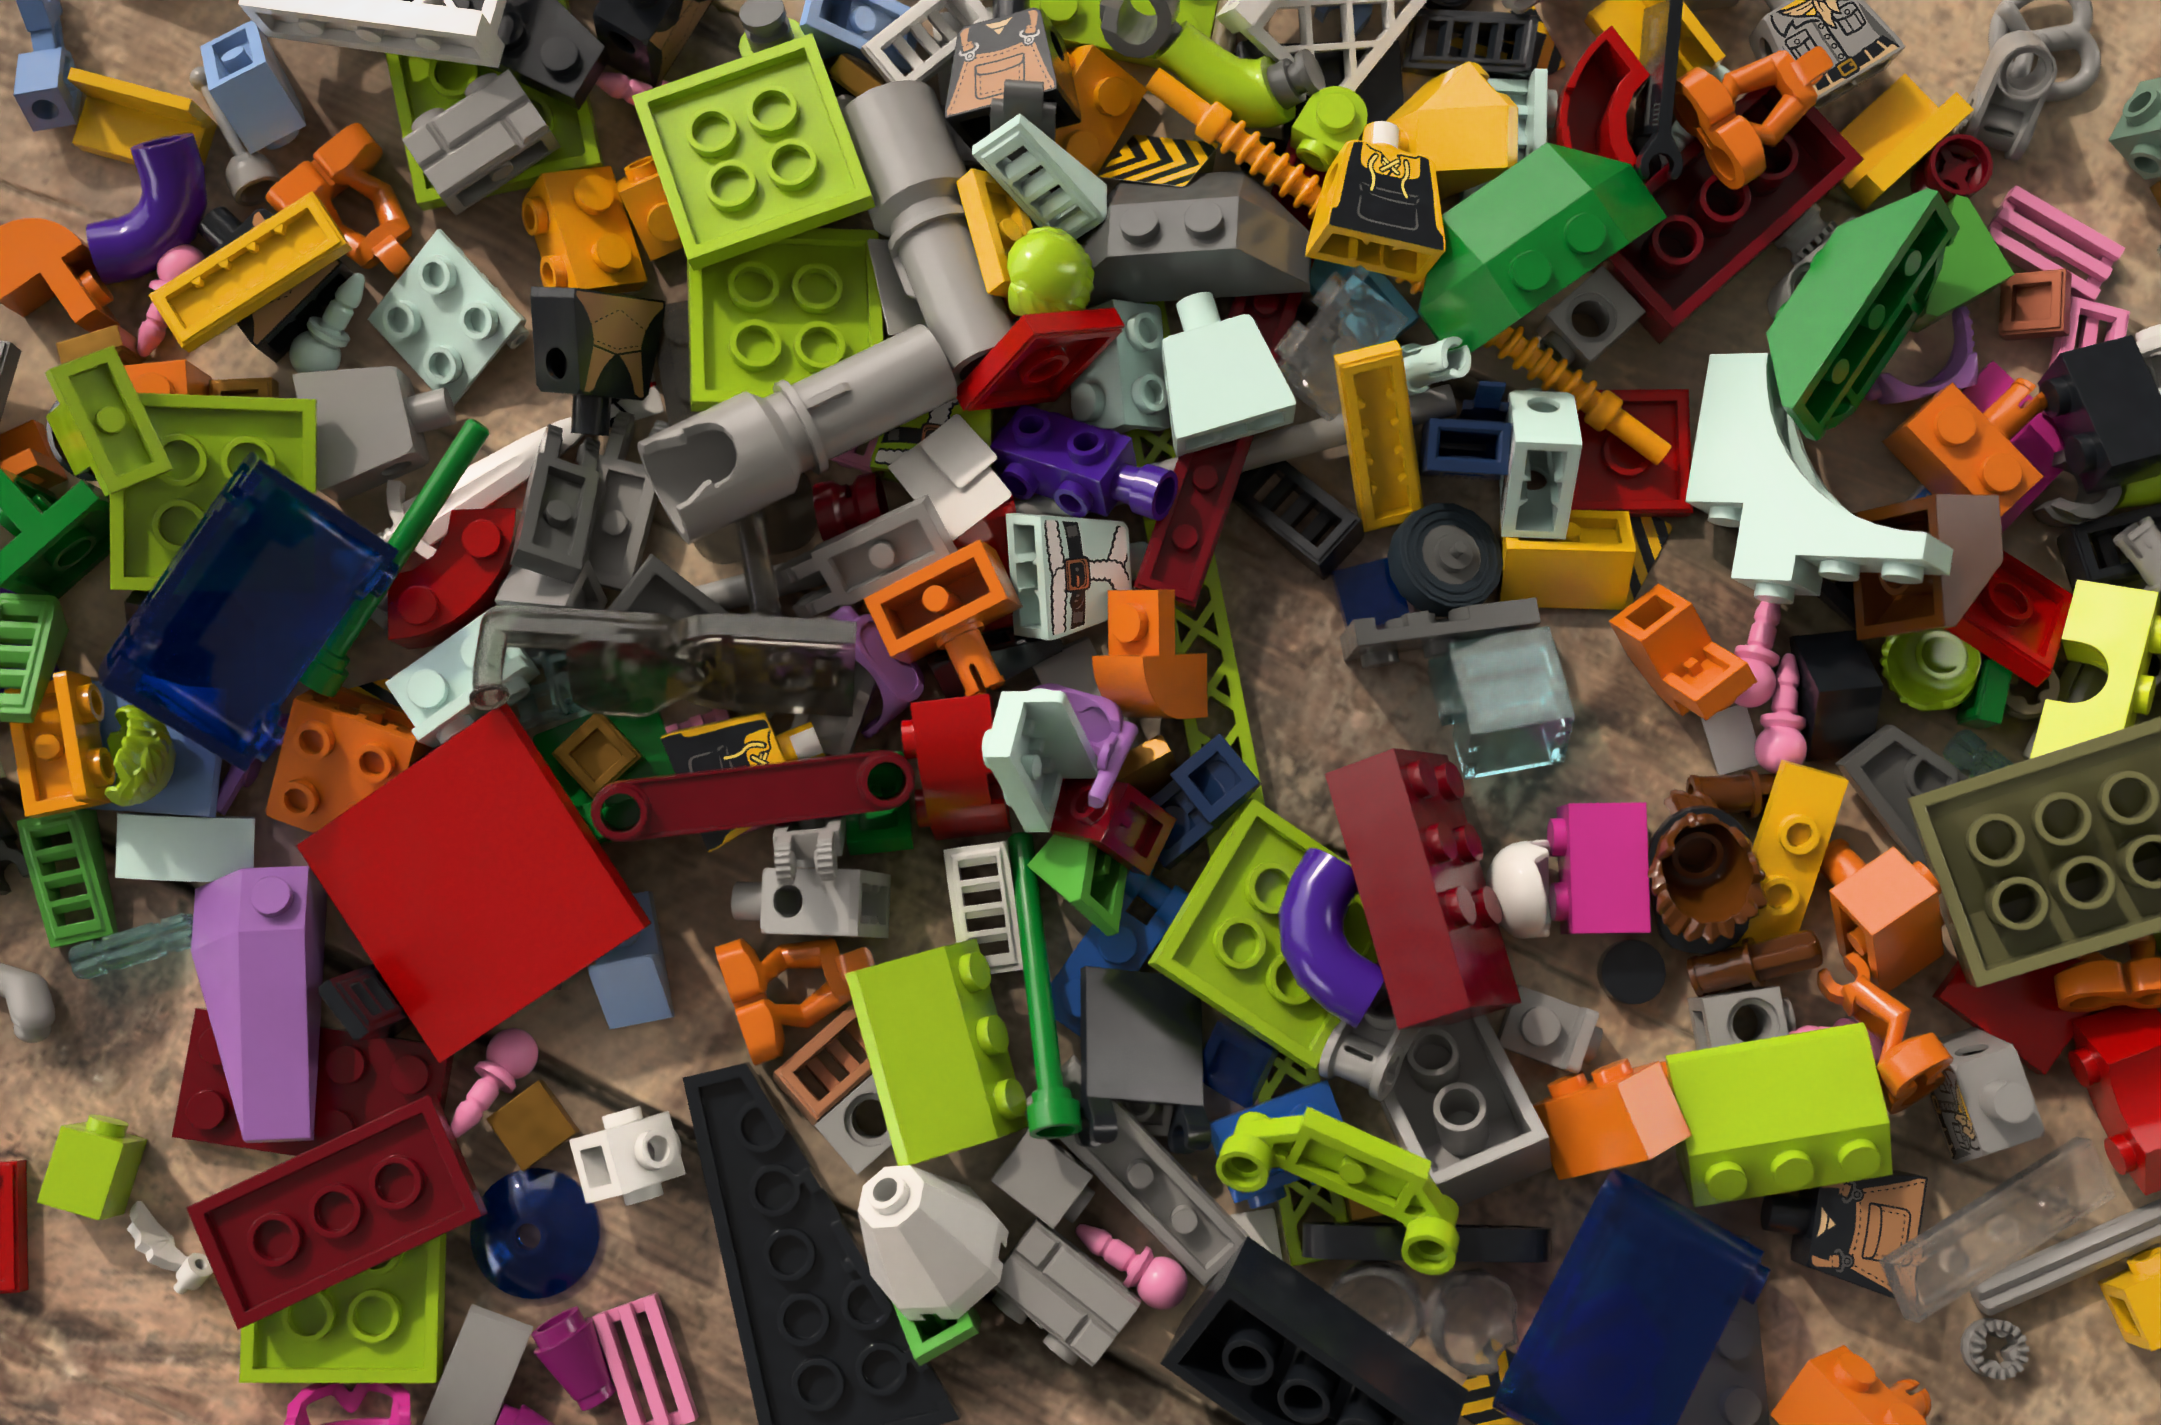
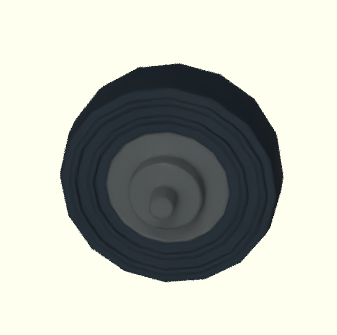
M1433 503L1411 513L1394 532L1387 555L1390 576L1400 595L1416 609L1435 613V617H1449L1448 611L1483 604L1497 587L1503 567L1500 544L1491 527L1474 511L1454 503Z

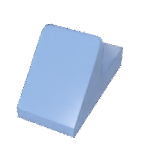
M805 0L799 26L804 35L813 33L823 60L848 53L870 63L860 51L861 47L911 7L896 0ZM909 32L903 38L915 51L917 39ZM893 45L883 50L902 74L911 71V66Z
M653 891L633 894L652 924L596 960L595 965L588 966L589 976L609 1029L675 1017Z

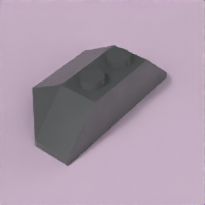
M1246 170L1195 174L1188 184L1183 187L1120 180L1107 195L1106 219L1076 239L1077 243L1083 247L1085 253L1091 258L1092 268L1095 272L1093 280L1095 289L1090 293V301L1087 306L1100 305L1112 299L1134 303L1181 300L1189 295L1200 292H1211L1214 298L1310 292L1311 258L1305 257L1310 232Z

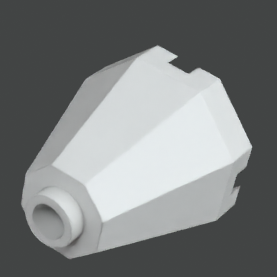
M910 1165L884 1167L863 1185L858 1214L870 1275L908 1321L925 1320L921 1314H937L942 1320L959 1319L1001 1281L1003 1263L998 1257L1001 1243L1005 1248L1007 1246L1009 1231L970 1186Z

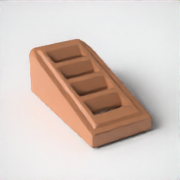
M853 1004L782 1064L773 1074L772 1080L813 1126L872 1075L869 1059L867 1058L860 1065L837 1039L845 1031L867 1056L861 1030L856 1022L857 1016ZM824 1049L848 1074L841 1082L836 1079L817 1057ZM804 1067L808 1069L828 1092L821 1100L816 1097L797 1075Z

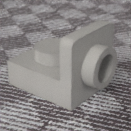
M1517 985L1522 1003L1507 1007L1497 1035L1503 1049L1575 1074L1580 1072L1583 1063L1590 1065L1598 1052L1603 1034L1602 1028L1596 1027L1599 1012L1585 1007H1578Z

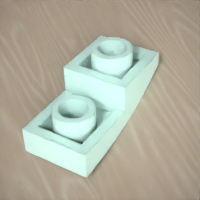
M117 813L115 878L212 882L239 869L254 868L255 818L245 816H216V818L152 813Z

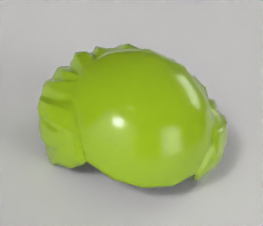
M1043 226L1029 230L1027 235L1015 241L1008 253L1007 269L1011 280L1008 289V302L1012 313L1022 317L1024 314L1085 310L1090 301V293L1095 289L1093 285L1095 272L1092 268L1091 258L1069 233L1060 228Z
M1946 629L1887 637L1882 645L1883 657L1879 661L1883 666L1881 674L1888 681V689L1895 693L1901 703L1909 704V707L1922 712L1946 710L1961 704L1973 693L1981 665V653Z
M126 705L118 708L115 712V717L121 728L118 731L110 732L107 738V744L114 759L113 764L118 775L115 786L107 787L105 795L112 803L122 807L144 803L166 788L173 774L176 762V751L166 728L164 718L156 716L147 709Z

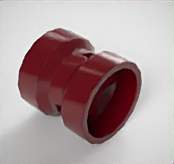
M1956 134L1946 137L1928 155L1922 158L1912 171L1910 179L1912 194L1929 188L1938 191L1945 203L1956 194L1971 199L1974 194L1988 183L1992 176L1993 160L1991 153L1982 141L1971 135ZM1944 182H1947V183H1949V184H1953V186H1948V185L1944 184Z
M877 472L858 475L852 485H840L836 481L831 480L815 483L813 486L815 516L823 541L889 512L884 486Z

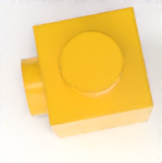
M2161 1247L2146 1249L2132 1255L2126 1261L2129 1268L2097 1281L2125 1342L2152 1352L2161 1348Z

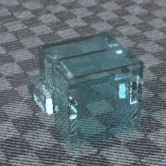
M1549 626L1447 643L1446 656L1429 659L1427 672L1441 726L1454 724L1452 736L1464 780L1564 762L1575 714Z

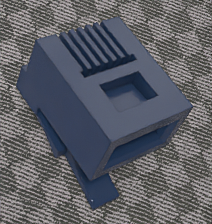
M1479 381L1474 399H1464L1460 415L1456 419L1430 418L1422 425L1419 456L1420 476L1437 477L1440 474V478L1448 475V478L1455 476L1456 479L1461 477L1468 479L1471 477L1472 480L1479 478V480L1498 481L1508 475L1512 423H1504L1508 413L1509 402H1501L1506 382Z

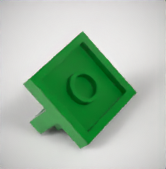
M0 467V524L16 536L0 550V587L18 594L52 595L60 599L110 555V495L105 497L102 489L81 479L59 499L52 491Z

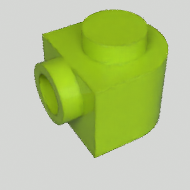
M1341 86L1326 87L1314 93L1307 101L1291 129L1290 146L1296 149L1298 158L1312 169L1327 172L1346 141L1354 139L1362 141V133L1367 125L1368 117L1364 101L1354 91Z

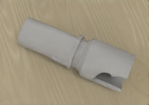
M913 80L889 82L869 89L859 95L841 112L875 203L874 208L867 210L873 227L878 233L890 238L887 243L889 253L905 293L909 298L917 300L927 328L940 344L958 387L1014 326L1004 298L987 294L956 181L965 175L967 171L934 89L924 82Z
M918 324L792 385L786 380L774 383V393L765 398L744 391L639 441L637 447L649 480L665 512L682 539L686 543L691 544L795 493L802 473L812 470L818 475L828 470L829 460L956 399L957 385L940 344L925 325Z

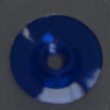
M540 1167L529 1168L526 1171L518 1170L499 1179L481 1197L488 1213L471 1221V1249L480 1271L498 1289L520 1298H547L570 1288L588 1271L599 1247L600 1221L594 1202L586 1204L581 1185L572 1177L549 1168ZM526 1223L535 1225L540 1231L541 1239L536 1247H527L520 1240V1229Z

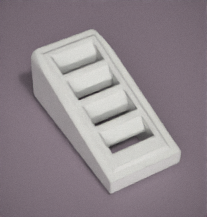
M920 0L865 43L860 51L887 83L903 80L925 83L953 63L957 33L939 13L940 10L946 7L962 28L993 19V16L980 0ZM927 19L947 42L942 48L921 25ZM911 32L931 57L923 62L903 36ZM890 45H893L912 67L913 71L906 77L883 51Z
M1001 841L943 850L956 943L977 938L978 944L1008 940L1009 953L984 956L989 964L991 974L1023 970L1008 842ZM997 863L998 875L962 880L960 868ZM1001 889L1002 901L965 906L964 894ZM1004 914L1006 927L969 932L967 919Z

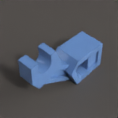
M16 0L27 32L31 33L33 52L18 54L13 95L33 132L76 125L83 92L67 79L70 68H76L71 52L66 50L64 46L60 19L63 10L60 0Z

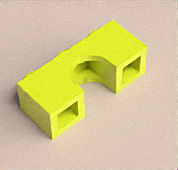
M2077 580L2062 635L2066 658L2069 661L2094 665L2103 670L2108 675V679L2104 688L2096 696L2084 702L2067 703L2045 699L2030 759L2133 726L2137 713L2149 714L2155 693L2156 677L2148 676L2147 673L2152 654H2161V603L2159 592Z

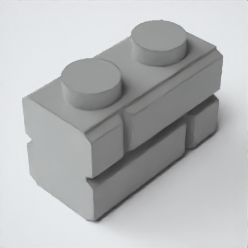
M509 69L499 76L495 73H487L476 78L466 88L465 98L447 110L433 108L421 114L411 126L413 132L402 138V141L424 174L455 216L561 147Z
M1038 1217L1002 1261L1001 1281L994 1287L997 1293L992 1298V1302L1017 1323L1022 1325L1029 1316L1049 1333L1043 1342L1061 1359L1074 1366L1078 1359L1081 1358L1092 1367L1141 1304L1140 1296L1130 1288L1123 1286L1120 1280Z

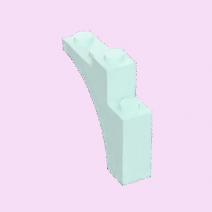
M1710 354L1685 502L1707 513V521L1712 524L1725 527H1739L1731 575L1732 579L1755 590L1754 598L1757 600L1775 604H1792L1794 602V595L1820 596L1823 578L1852 582L1859 580L1860 572L1881 573V578L1887 581L1903 584H1920L1923 582L1924 574L1950 575L1953 549L1925 532L1898 530L1856 517L1829 492L1816 473L1805 451L1799 427L1781 404L1771 354Z

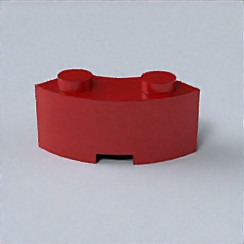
M1612 25L1587 48L1558 98L1556 121L1554 127L1549 128L1548 143L1629 163L1634 168L1637 157L1627 138L1626 114L1629 105L1635 100L1650 74Z
M516 507L451 510L447 535L434 555L413 570L399 573L388 590V640L406 649H419L439 645L489 609H494L497 605L495 598L499 584L507 577L512 567L510 562L521 511Z
M990 694L910 703L912 719L901 721V734L905 758H917L922 789L915 790V807L919 828L931 827L936 841L1012 832L1010 810L1005 802L1003 790L992 770L985 766L982 755L984 734L988 729H992L995 719L994 700Z
M2128 1005L2112 1006L2073 1021L2076 1049L2069 1051L2068 1060L2078 1082L2087 1088L2098 1118L2108 1136L2104 1140V1147L2109 1161L2119 1174L2125 1175L2129 1173L2143 1194L2147 1196L2161 1190V1013L2156 1008L2140 1009Z

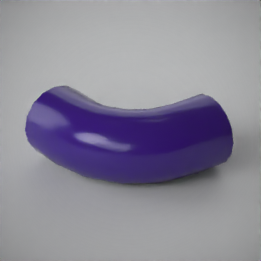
M193 133L161 137L130 148L141 181L142 193L138 204L131 212L123 216L90 223L86 226L91 257L96 271L105 285L141 278L156 271L159 259L168 250L179 245L191 244L197 237L198 226L203 219L208 200L204 165Z
M1308 848L1290 878L1279 909L1281 951L1298 986L1326 1011L1357 1028L1382 986L1384 978L1380 966L1355 951L1345 936L1344 920L1348 909L1359 893L1352 867L1327 852L1316 848Z

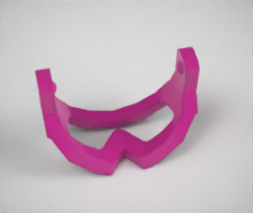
M314 1383L303 1388L287 1405V1416L284 1425H310L306 1407L316 1400L332 1395L347 1412L353 1413L360 1406L369 1391L383 1393L392 1397L393 1403L390 1418L348 1419L319 1425H411L410 1391H407L400 1383H357L352 1390L344 1383Z

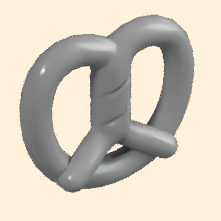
M2002 0L1993 14L1989 27V53L1997 40L2005 34L2017 30L2030 31L2042 39L2050 52L2075 49L2081 58V68L2078 74L2071 79L2054 82L2045 102L2071 99L2087 91L2098 78L2101 68V54L2098 45L2089 33L2093 21L2091 0H2066L2073 10V21L2070 24L2032 31L2019 10L2034 0ZM2024 53L2015 57V60H2012L2008 65L2006 75L2010 78H2022L2030 74L2033 58L2036 54Z

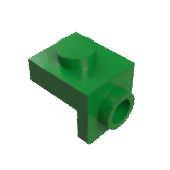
M871 749L866 751H875L880 749ZM894 751L905 757L902 751ZM893 762L877 764L868 775L867 785L869 791L878 797H888L895 794L902 785L903 774L901 768ZM911 796L903 805L891 810L846 815V837L849 854L861 855L914 849Z

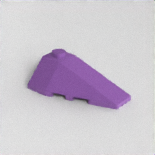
M309 866L242 868L195 889L191 954L242 1138L246 1143L314 1140L322 997L318 993L320 991L318 987L323 983L327 892Z

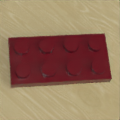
M195 1008L172 1137L298 1156L429 1094L436 1093L444 1111L454 1055L438 1063L424 1041L398 1037L358 1041L354 1040L346 1029L320 1026L314 1140L246 1143L242 1138L207 1008Z
M436 1093L424 1096L186 1207L238 1330L488 1213Z

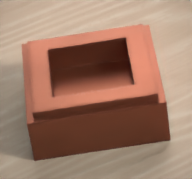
M2067 269L2014 273L2015 275L2001 284L1999 336L2004 341L2069 336L2072 274Z

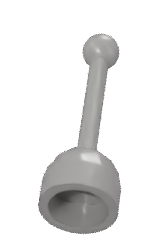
M204 67L194 68L189 76L190 83L194 89L203 93L234 155L226 168L225 178L235 202L241 206H254L266 202L265 196L267 192L281 179L275 166L263 154L257 152L250 154L248 151H245L237 133L208 90Z

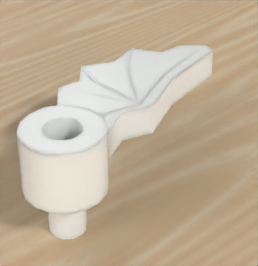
M136 1201L131 1207L129 1214L132 1223L127 1228L128 1232L135 1239V1250L145 1254L149 1263L162 1269L176 1272L178 1282L174 1285V1290L178 1294H184L188 1289L197 1290L213 1273L207 1256L200 1253H192L189 1257L184 1255L175 1247L174 1237L156 1221L144 1203Z

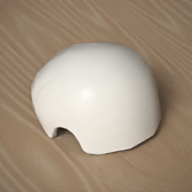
M1548 840L1521 841L1506 846L1494 857L1487 871L1486 885L1495 892L1502 910V921L1499 925L1513 937L1521 939L1544 938L1550 935V930H1548L1551 928L1548 865L1550 843Z

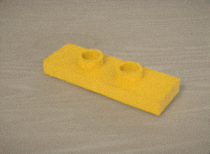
M311 191L148 296L180 346L190 353L353 249L320 198Z
M1397 340L1333 355L1358 517L1362 521L1364 532L1401 524L1411 513L1424 508L1403 352Z
M1781 759L1752 848L1757 855L1761 869L1765 872V879L1760 883L1768 903L1766 907L1758 909V916L1749 919L1747 931L1738 943L1730 947L1741 946L1742 940L1748 937H1752L1755 942L1799 932L1849 782L1848 779L1840 775Z

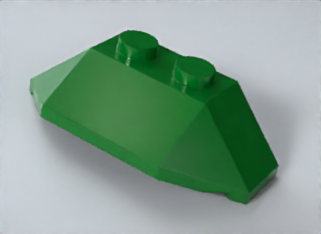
M1547 142L1442 215L1446 242L1445 252L1426 274L1418 313L1437 341L1452 336L1463 340L1460 346L1448 349V351L1467 345L1470 353H1472L1663 221L1667 216L1631 164Z
M1926 188L1837 226L1823 249L1818 251L1812 259L1809 270L1788 301L1777 311L1774 322L1766 334L1780 400L1783 408L1806 438L1818 441L1825 435L1828 429L1836 427L1856 411L1925 308L1942 269L1945 246L1949 247L1953 244L1960 228L1938 191Z

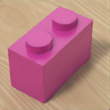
M1646 802L1568 803L1556 807L1557 818H1550L1548 821L1547 840L1550 843V857H1558L1559 882L1551 883L1549 909L1552 921H1560V934L1651 933Z

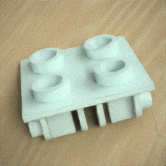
M441 229L435 231L368 317L370 323L432 390L444 387L448 390L453 406L457 404L505 343L510 349H515L529 336V331L524 327L526 319L522 314L512 307L501 295L497 287L489 282L485 274L476 268L464 255L461 248L456 246Z

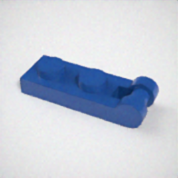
M1130 871L1126 877L1118 934L1106 936L1092 924L1051 982L1055 1019L1081 1037L1080 968L1093 966L1139 971L1170 927L1189 893L1178 885L1171 889L1151 874L1150 876H1145ZM1136 896L1157 910L1147 925L1126 912Z

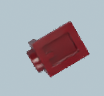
M1096 778L1063 779L1051 829L1047 833L1092 843L1131 872L1150 876L1177 819L1129 783L1115 781L1103 807L1094 808L1088 806V798Z

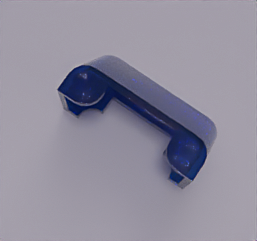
M252 451L233 472L110 647L99 667L100 686L246 772L255 758L265 762L277 748L285 733V728L277 724L281 716V705L355 600L361 601L369 593L379 598L389 587L400 567L393 561L399 550Z
M1613 1168L1601 1186L1497 1390L1492 1408L1522 1425H1677L1734 1310H1737L1742 1299L1752 1305H1755L1772 1271V1269L1761 1264L1766 1252L1617 1168Z

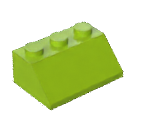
M977 938L845 974L898 1166L920 1163L995 1140L1028 1127L1025 1113L1027 1105L1025 1092L1014 1074L1007 1049L1009 1044L1008 1031L1005 1023L998 1016L990 988V967L986 958L980 952Z
M1864 1022L1665 1055L1668 1083L1692 1135L1676 1144L1675 1150L1676 1158L1694 1207L1893 1175L1890 1122L1868 1031Z

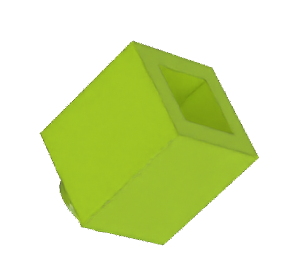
M91 1114L87 1122L62 1125L37 1203L99 1221L123 1215L148 1139L126 1133L129 1126L127 1122L102 1115Z

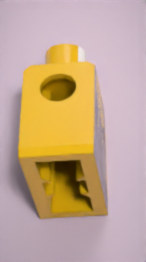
M1387 121L1372 122L1364 127L1362 141L1356 139L1346 141L1325 175L1306 246L1305 257L1421 282L1445 252L1446 242L1435 163L1428 156L1400 150L1401 130L1397 125Z
M766 711L679 729L660 737L675 774L825 756L811 721L775 735ZM752 827L702 832L700 834L707 851L711 852Z

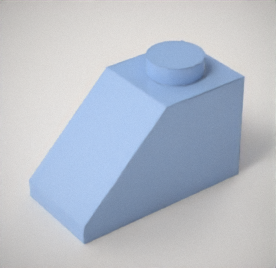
M252 20L200 46L208 90L250 154L264 147L268 150L283 147L296 138L299 129L307 126L301 103L266 36Z

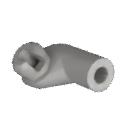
M0 962V997L6 998L10 1018L14 1023V1034L18 1039L27 1043L43 1041L51 1033V1024L56 1019L55 1007L47 981L36 973Z

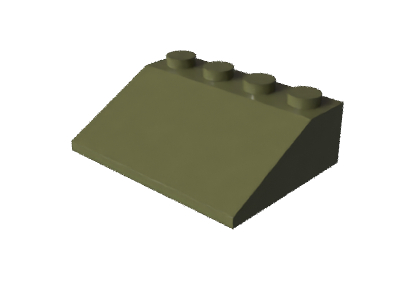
M2161 717L1907 798L1928 869L1935 876L1942 890L1939 895L1940 909L1967 984L1978 988L2161 931Z

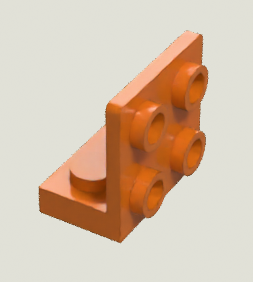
M342 686L335 697H328L310 689L293 699L266 806V815L272 819L315 833L412 766L414 761L432 750L433 747L417 741L411 732L415 726L401 707Z

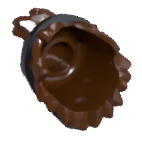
M1674 789L1670 791V796L1664 799V805L1669 809L1670 815L1659 826L1649 843L1648 878L1650 879L1653 894V909L1658 933L1670 948L1699 954L1721 951L1738 943L1748 929L1749 919L1758 916V909L1767 906L1768 900L1760 883L1765 879V872L1761 869L1757 855L1752 849V841L1749 834L1735 818L1719 809L1713 798L1702 790H1695L1693 795H1690L1683 790Z

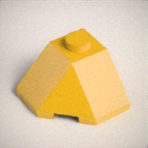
M1470 61L1430 79L1386 120L1397 125L1401 130L1400 150L1428 156L1435 163L1440 200L1493 180L1518 163V106L1507 94L1496 92L1487 82L1490 75L1478 63Z

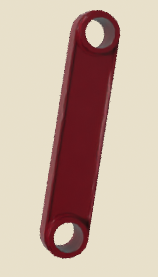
M875 750L620 780L607 784L597 793L591 804V819L594 827L603 837L611 841L628 842L885 811L900 807L910 798L915 789V774L911 764L902 755L890 750ZM883 762L895 763L901 768L903 774L900 789L888 797H878L872 794L867 785L871 769ZM618 793L633 797L641 810L638 822L628 828H616L610 825L603 814V803L608 797Z

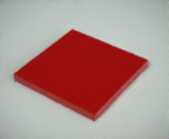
M507 703L495 707L296 845L438 1063L454 1055L652 924Z

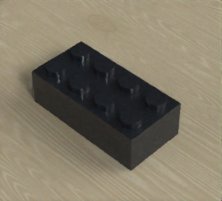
M1248 1236L1183 1317L1160 1363L1246 1425H1457L1468 1393L1466 1388Z

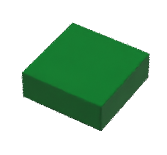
M1989 657L1982 659L1973 693L1967 700L1959 704L1956 716L1957 725L1979 730L2001 724L2012 672Z

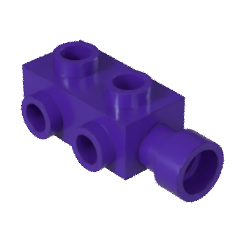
M1021 405L1007 425L1002 426L997 431L990 446L991 450L997 455V459L994 461L997 476L1014 497L1028 500L1036 493L1054 499L1062 511L1073 517H1084L1088 511L1107 517L1119 501L1130 505L1131 511L1135 514L1160 521L1169 513L1177 494L1178 479L1174 471L1152 464H1146L1142 468L1137 467L1132 437L1122 435L1112 429H1102L1076 421L1057 412H1047L1028 405Z

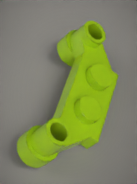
M1308 1106L1304 1114L1299 1116L1269 1118L1259 1112L1244 1113L1239 1117L1233 1135L1223 1142L1216 1162V1173L1219 1179L1228 1187L1240 1192L1258 1191L1266 1185L1271 1168L1279 1167L1402 1222L1406 1227L1402 1245V1257L1414 1270L1423 1274L1439 1275L1451 1270L1455 1264L1460 1241L1459 1234L1455 1229L1459 1207L1452 1198L1441 1193L1430 1176L1429 1171L1432 1161Z

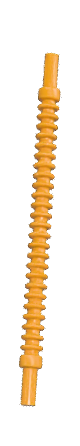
M1161 67L1154 73L1145 89L1196 126L1195 134L1208 144H1213L1215 141L1220 143L1221 154H1226L1229 151L1233 152L1236 155L1234 160L1236 165H1241L1243 162L1248 163L1251 166L1249 170L1251 176H1255L1257 173L1263 174L1266 177L1264 180L1266 187L1271 186L1273 183L1280 187L1279 197L1283 198L1287 194L1293 196L1295 199L1293 207L1306 206L1309 209L1308 218L1314 219L1322 189L1318 184L1320 180L1319 175L1315 174L1311 178L1307 177L1303 173L1305 170L1304 164L1301 163L1296 167L1292 166L1289 163L1291 157L1289 153L1279 156L1274 152L1276 147L1274 142L1264 145L1259 141L1261 137L1259 131H1255L1252 135L1245 131L1246 121L1241 120L1236 124L1231 120L1233 112L1222 103L1217 101L1212 105ZM1426 276L1421 282L1396 277L1395 281L1397 284H1401L1403 281L1409 282L1412 285L1410 293L1415 295L1419 291L1423 292ZM1509 326L1483 344V347L1486 349L1492 345L1496 346L1499 349L1497 354L1499 359H1504L1506 356L1511 357L1514 360L1512 363L1514 370H1518L1520 367L1526 368L1528 370L1527 380L1532 381L1536 377L1543 382L1541 385L1542 391H1548L1552 388L1556 392H1568L1574 395L1577 412L1581 410L1585 413V423L1598 432L1606 428L1654 465H1658L1671 449V444L1621 408L1623 405L1621 398L1610 390L1600 393L1596 390L1598 383L1595 379L1588 383L1584 382L1581 379L1583 375L1581 369H1577L1574 372L1567 369V358H1562L1559 362L1554 360L1552 357L1554 353L1553 348L1548 347L1544 351L1537 346L1539 343L1538 337L1534 336L1530 340L1526 339L1523 336L1525 331L1523 326H1518L1516 329Z

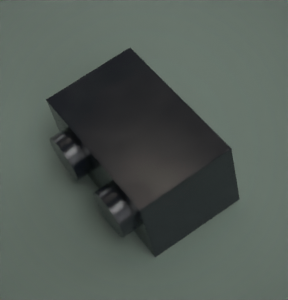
M2133 335L2060 353L2037 384L2039 386V393L2042 391L2048 401V406L2044 412L2054 419L2064 441V453L2067 464L2074 473L2079 475L2087 494L2159 476L2161 474V395Z

